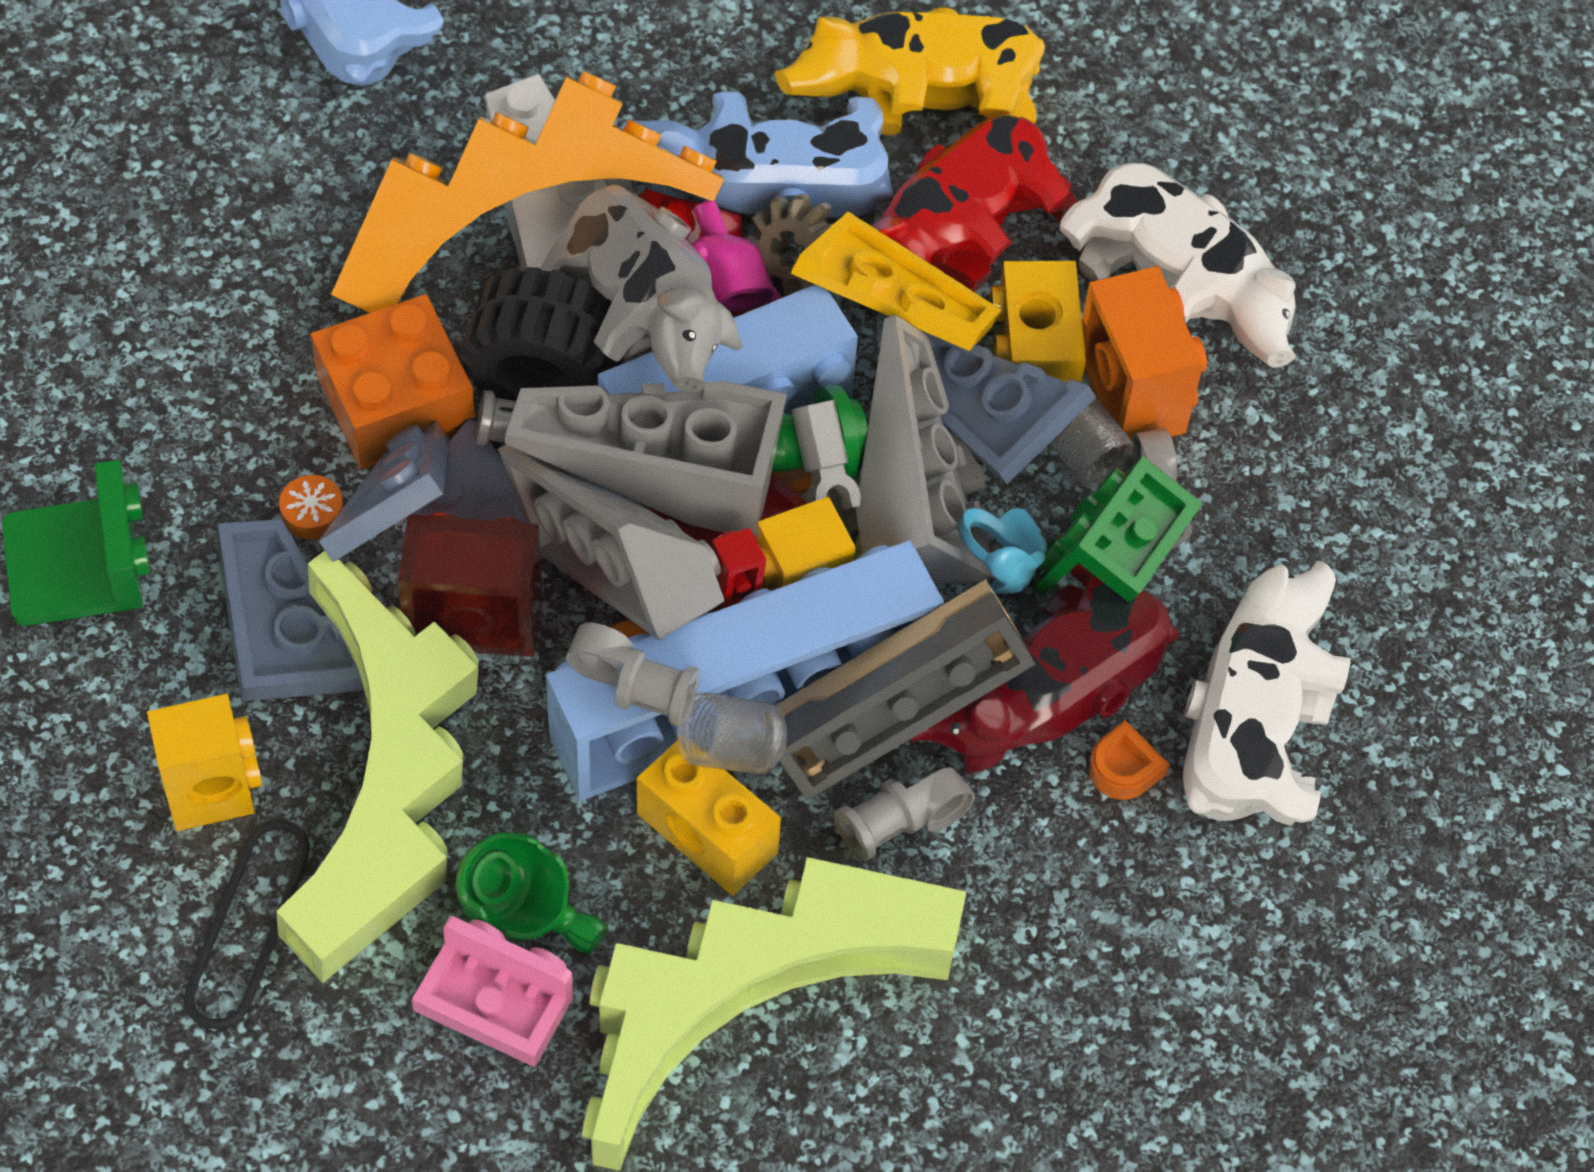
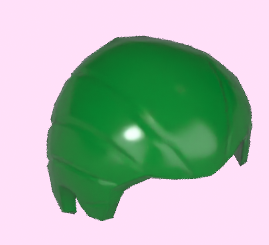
M498 832L471 846L458 865L455 886L458 901L463 912L470 921L480 920L492 925L504 935L506 940L518 942L534 940L553 930L559 935L562 934L576 950L591 955L606 934L607 926L599 917L578 912L572 905L567 904L569 881L563 859L558 854L545 848L536 837L530 834L517 832Z

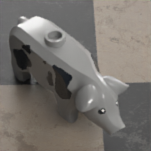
M619 185L604 186L581 202L566 233L553 244L540 269L551 272L552 269L565 272V275L570 277L585 273L582 279L590 282V286L597 289L606 299L612 302L594 340V343L607 357L616 362L620 361L621 358L628 362L653 350L655 358L675 387L684 392H699L704 388V370L719 344L733 350H739L743 347L735 320L731 313L716 300L712 290L709 266L685 239L691 228L668 209L660 207L658 210L655 206Z

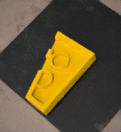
M850 212L845 213L799 255L790 273L889 317L896 315L915 328L968 351L991 329L1001 311L997 306Z

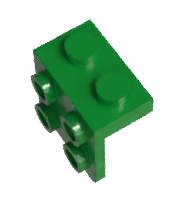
M120 460L94 463L98 499L8 513L3 518L2 528L10 607L13 619L18 625L30 626L144 608L140 576L151 574L145 536L135 537L133 522L144 521L142 500L138 483L126 484Z

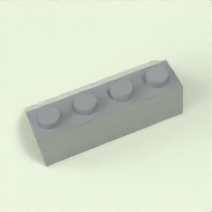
M504 445L498 449L539 555L659 640L725 601L716 578L721 573L720 563L712 548L704 540H694L682 532L673 520L668 519L665 521L644 504L511 446Z

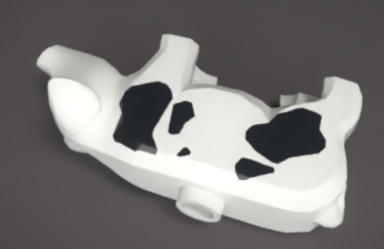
M1126 163L1109 170L1094 195L1075 203L1061 219L1060 231L1069 239L1072 246L1081 251L1086 244L1079 259V269L1092 282L1110 278L1111 274L1117 269L1131 262H1134L1137 270L1159 266L1168 287H1175L1181 296L1185 324L1189 319L1199 317L1224 320L1230 324L1238 342L1267 365L1273 368L1282 367L1295 359V354L1288 345L1287 335L1296 307L1294 297L1296 284L1289 274L1275 269L1256 239L1228 217L1226 209L1215 197L1208 194L1199 197L1154 166L1145 163Z
M1316 561L1309 571L1297 575H1288V569L1284 565H1277L1266 570L1253 580L1239 602L1228 627L1214 650L1209 662L1205 682L1200 680L1194 681L1184 712V717L1194 719L1195 722L1183 770L1185 796L1188 798L1189 808L1194 813L1203 814L1210 819L1232 821L1263 811L1275 821L1290 826L1294 822L1303 823L1314 820L1321 797V791L1315 790L1316 778L1300 777V772L1292 770L1284 746L1291 738L1298 722L1328 724L1337 693H1342L1348 677L1351 658L1334 656L1311 642L1307 636L1320 621L1335 585L1336 578L1334 572L1326 563Z

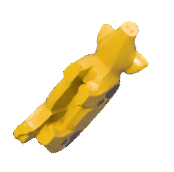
M936 8L928 13L888 12L855 23H849L839 17L825 16L818 17L815 32L808 40L798 59L789 67L775 71V79L780 89L786 95L832 97L849 90H854L861 97L875 99L883 113L881 132L883 135L893 136L899 133L902 127V114L913 110L922 111L923 108L951 110L970 105L979 110L978 115H983L987 118L1009 114L1024 117L1035 124L1036 108L1028 92L1034 75H1037L1040 71V60L1044 53L1045 44L1028 26L1016 21L998 17L959 15L950 8Z

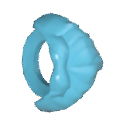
M1015 507L1007 511L1000 518H997L987 511L970 508L958 519L957 530L962 541L995 577L990 585L995 594L1018 593L1030 584L1036 568L1045 560L1047 543L1034 519L1025 509ZM970 527H978L990 533L1004 548L987 553L973 538Z

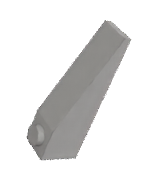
M890 316L884 319L859 485L861 495L860 506L856 507L859 535L856 538L858 556L860 557L866 551L877 546L886 545L892 547L911 540L934 584L982 582L985 579L989 581L994 579V576L989 572L986 565L967 548L957 530L958 519L970 508L981 509L979 501L968 503L957 469L968 464L962 445L955 446L951 434L943 425L941 415L948 412L949 403L928 335L898 316ZM970 527L975 541L987 553H990L987 532L978 527Z
M726 381L704 382V388L695 393L684 391L665 392L664 383L642 384L641 393L607 394L599 386L521 388L505 433V444L689 525L720 532H738L750 528L756 538L757 522L761 520L769 489L787 394Z

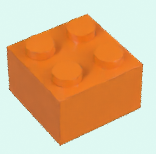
M1159 266L1089 282L1082 317L1086 356L1084 374L1091 390L1097 397L1096 402L1117 449L1122 450L1132 447L1134 433L1166 428L1171 437L1185 434L1192 408L1196 407L1198 403L1197 389L1201 373L1205 372L1207 368V358L1202 341L1198 336L1190 335L1184 322V307L1178 290L1175 287H1168Z
M427 294L310 333L317 378L360 470L376 465L382 455L388 451L386 447L387 442L409 426L417 424L420 430L437 421L445 435L450 439L455 436L468 418L475 421L473 387Z

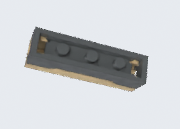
M985 579L761 713L760 716L775 756L806 800H809L1036 664L1016 626Z

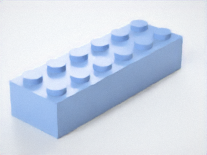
M911 540L892 547L886 545L874 547L863 553L857 560L833 569L828 567L814 569L805 574L799 581L776 590L761 589L745 596L738 604L713 613L706 612L659 640L649 634H638L628 638L633 643L635 649L646 653L647 660L682 671L688 666L700 670V681L696 698L686 722L681 727L670 724L668 716L632 705L627 710L616 707V687L584 677L576 672L567 661L564 662L555 671L546 674L549 738L578 801H583L637 780V777L682 735L706 754L766 731L760 716L761 713L942 606L944 601Z

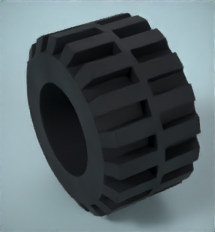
M526 267L525 271L515 268L505 270L502 276L494 275L488 279L486 286H483L461 350L460 361L464 363L463 369L467 377L474 380L472 385L481 393H483V390H489L495 393L496 398L517 401L521 388L598 386L599 373L619 366L622 363V358L620 361H614L607 357L594 343L612 302L606 299L597 289L590 286V282L579 277H570L565 275V272L553 269L552 272L544 271L538 267Z

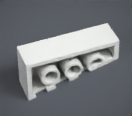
M539 74L485 94L488 120L492 121L497 111L529 126L525 137L535 142L555 102ZM604 180L571 181L528 192L505 203L512 239L515 241L521 271H525L526 267L541 268L553 244L566 233L581 202L596 190L607 186ZM585 273L576 274L573 278L579 277L582 279Z

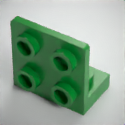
M1144 456L1125 473L1118 467H1115L1095 492L1091 490L1068 519L1072 522V525L1063 536L1059 534L1048 546L1045 560L1040 565L1045 571L1032 588L1043 596L1075 565L1080 563L1130 603L1141 593L1203 503Z

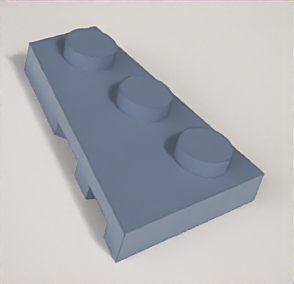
M924 332L928 335L949 403L948 412L941 415L944 427L1006 484L1022 471L1097 398L1090 386L1072 379L1069 382L1062 381L1046 375L1042 368L1022 362L1021 365L993 356L989 349L975 345L968 351Z
M437 421L420 430L417 424L409 426L387 442L386 447L388 451L382 455L319 540V543L333 562L443 495L450 440Z
M283 520L218 524L216 538L241 701L364 691L359 669L339 630L309 593L308 563Z

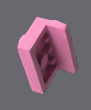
M450 916L443 927L445 943L412 998L413 1011L536 1067L573 1000L572 972L567 969L565 963L559 957L547 950L531 948L528 951L506 941L504 935L498 929L486 922L471 920L467 923Z

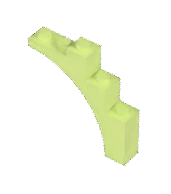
M323 551L308 563L309 593L339 630L359 669L370 713L371 744L363 786L343 833L315 874L276 911L278 936L322 983L446 882L447 856L445 854L448 850L444 841L427 823L421 822L418 825L416 823L462 786L463 752L456 740L444 728L437 727L434 730L433 728L477 694L479 664L473 649L463 638L456 634L449 637L435 621L415 636L412 624L397 607L391 605L386 608L371 593L372 586L369 580L354 563L348 561L343 564L339 559L333 562L326 551Z
M807 857L802 880L789 879L781 914L712 900L707 923L694 922L686 958L616 943L610 967L598 965L590 994V1005L599 1007L600 1033L608 1034L599 1069L600 1074L608 1075L603 1098L591 1096L582 1129V1137L592 1140L593 1165L620 1171L637 1124L666 1077L704 1038L744 1010L788 990L845 976L902 974L948 980L966 891Z

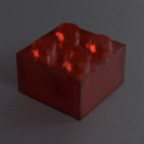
M443 512L429 515L410 514L407 517L398 575V588L401 611L412 624L415 636L435 621L449 637L456 634L463 638L473 649L474 653L534 657L542 599L539 524L523 523L514 518H497L493 521L466 519Z

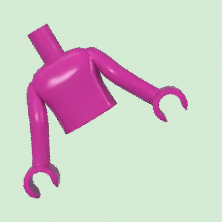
M708 200L698 204L693 212L703 237L698 238L692 244V247L710 268L712 290L716 300L728 311H746L783 298L770 281L758 246L751 243L748 239L729 235L715 201Z

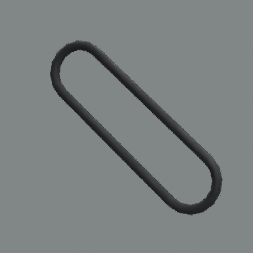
M272 820L264 822L253 829L245 840L185 990L184 1005L186 1012L196 1024L207 1029H223L233 1026L244 1018L251 1007L278 938L277 913L242 1002L234 1013L221 1019H211L201 1015L195 1006V992L253 847L259 837L266 832L286 830L294 834L299 841V857L279 908L295 894L309 858L310 843L307 834L300 826L290 821Z

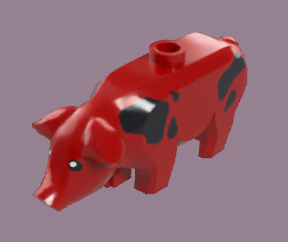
M1001 114L987 118L976 125L947 149L941 144H937L930 149L920 161L917 168L918 172L902 185L881 218L871 226L975 292L991 277L993 270L989 266L1012 243L1001 228L1008 213L1044 209L1060 222L1066 212L1077 202L1074 194L1071 192L1073 185L1060 175L1056 166L1051 163L1047 144L1041 130L1032 121L1024 117Z

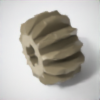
M801 193L795 195L791 203L784 196L771 200L770 212L763 210L755 213L752 218L760 232L746 236V239L758 246L770 281L774 287L779 283L782 284L784 296L798 292L802 288L805 289L815 285L790 274L799 257V249L795 246H790V237L794 236L795 243L804 245L805 250L834 224L829 225L826 222L830 214L831 205L823 202L812 208L808 194Z

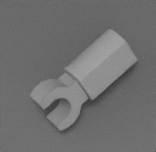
M830 400L792 409L791 414L804 471L810 472L812 484L807 491V504L827 497L828 490L833 488L837 490L841 497L843 510L860 506L861 495L859 487L854 479L845 473L844 464L849 462L835 401Z

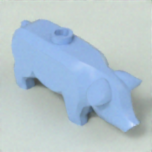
M280 0L282 14L289 28L293 31L301 29L316 55L331 74L342 82L355 85H371L381 81L388 75L402 54L407 53L413 47H420L431 43L433 35L437 34L444 24L441 14L433 4L412 9L397 0Z

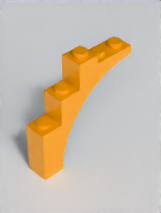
M582 71L579 80L566 75L536 142L525 137L529 126L496 111L492 121L482 116L478 119L450 182L439 177L443 167L411 152H409L406 161L394 157L387 168L331 295L369 313L397 304L411 279L444 242L481 214L528 192L571 181L627 179L668 185L714 202L724 178L722 175L713 172L717 161L701 152L684 145L680 155H677L657 145L661 134L628 119L624 129L614 125L623 104L622 101L612 97L616 88L615 85L586 71Z

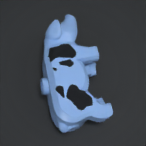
M719 92L713 94L714 115L711 121L699 130H693L675 121H634L661 134L657 145L680 155L685 145L715 159L717 162L713 172L722 175L724 181L714 201L719 208L729 212L755 215V213L763 210L770 212L771 200L784 196L791 203L795 195L803 193L809 195L812 208L823 202L831 205L830 214L827 219H840L847 212L855 216L871 213L881 201L890 200L893 196L888 169L889 158L879 139L883 126V113L881 107L873 98L854 97L849 99L847 116L828 121L820 127L797 120H768L751 123L745 97L740 92ZM627 121L620 128L624 129ZM651 183V190L684 200L688 196L699 197L668 185Z

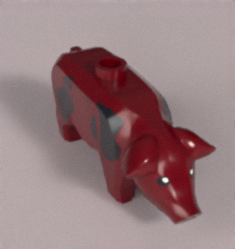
M1078 563L1071 569V576L1079 580L1086 587L1085 590L1069 584L1057 592L1042 611L1049 617L1033 628L1023 639L1036 665L911 738L909 742L932 741L963 755V765L967 775L987 770L998 764L1005 757L1006 752L1024 745L1055 740L1078 727L1097 713L1104 718L1114 714L1125 703L1130 691L1142 684L1157 671L1165 659L1167 645L1178 638L1179 630L1170 623L1171 619L1163 602L1150 592L1143 589L1129 603Z

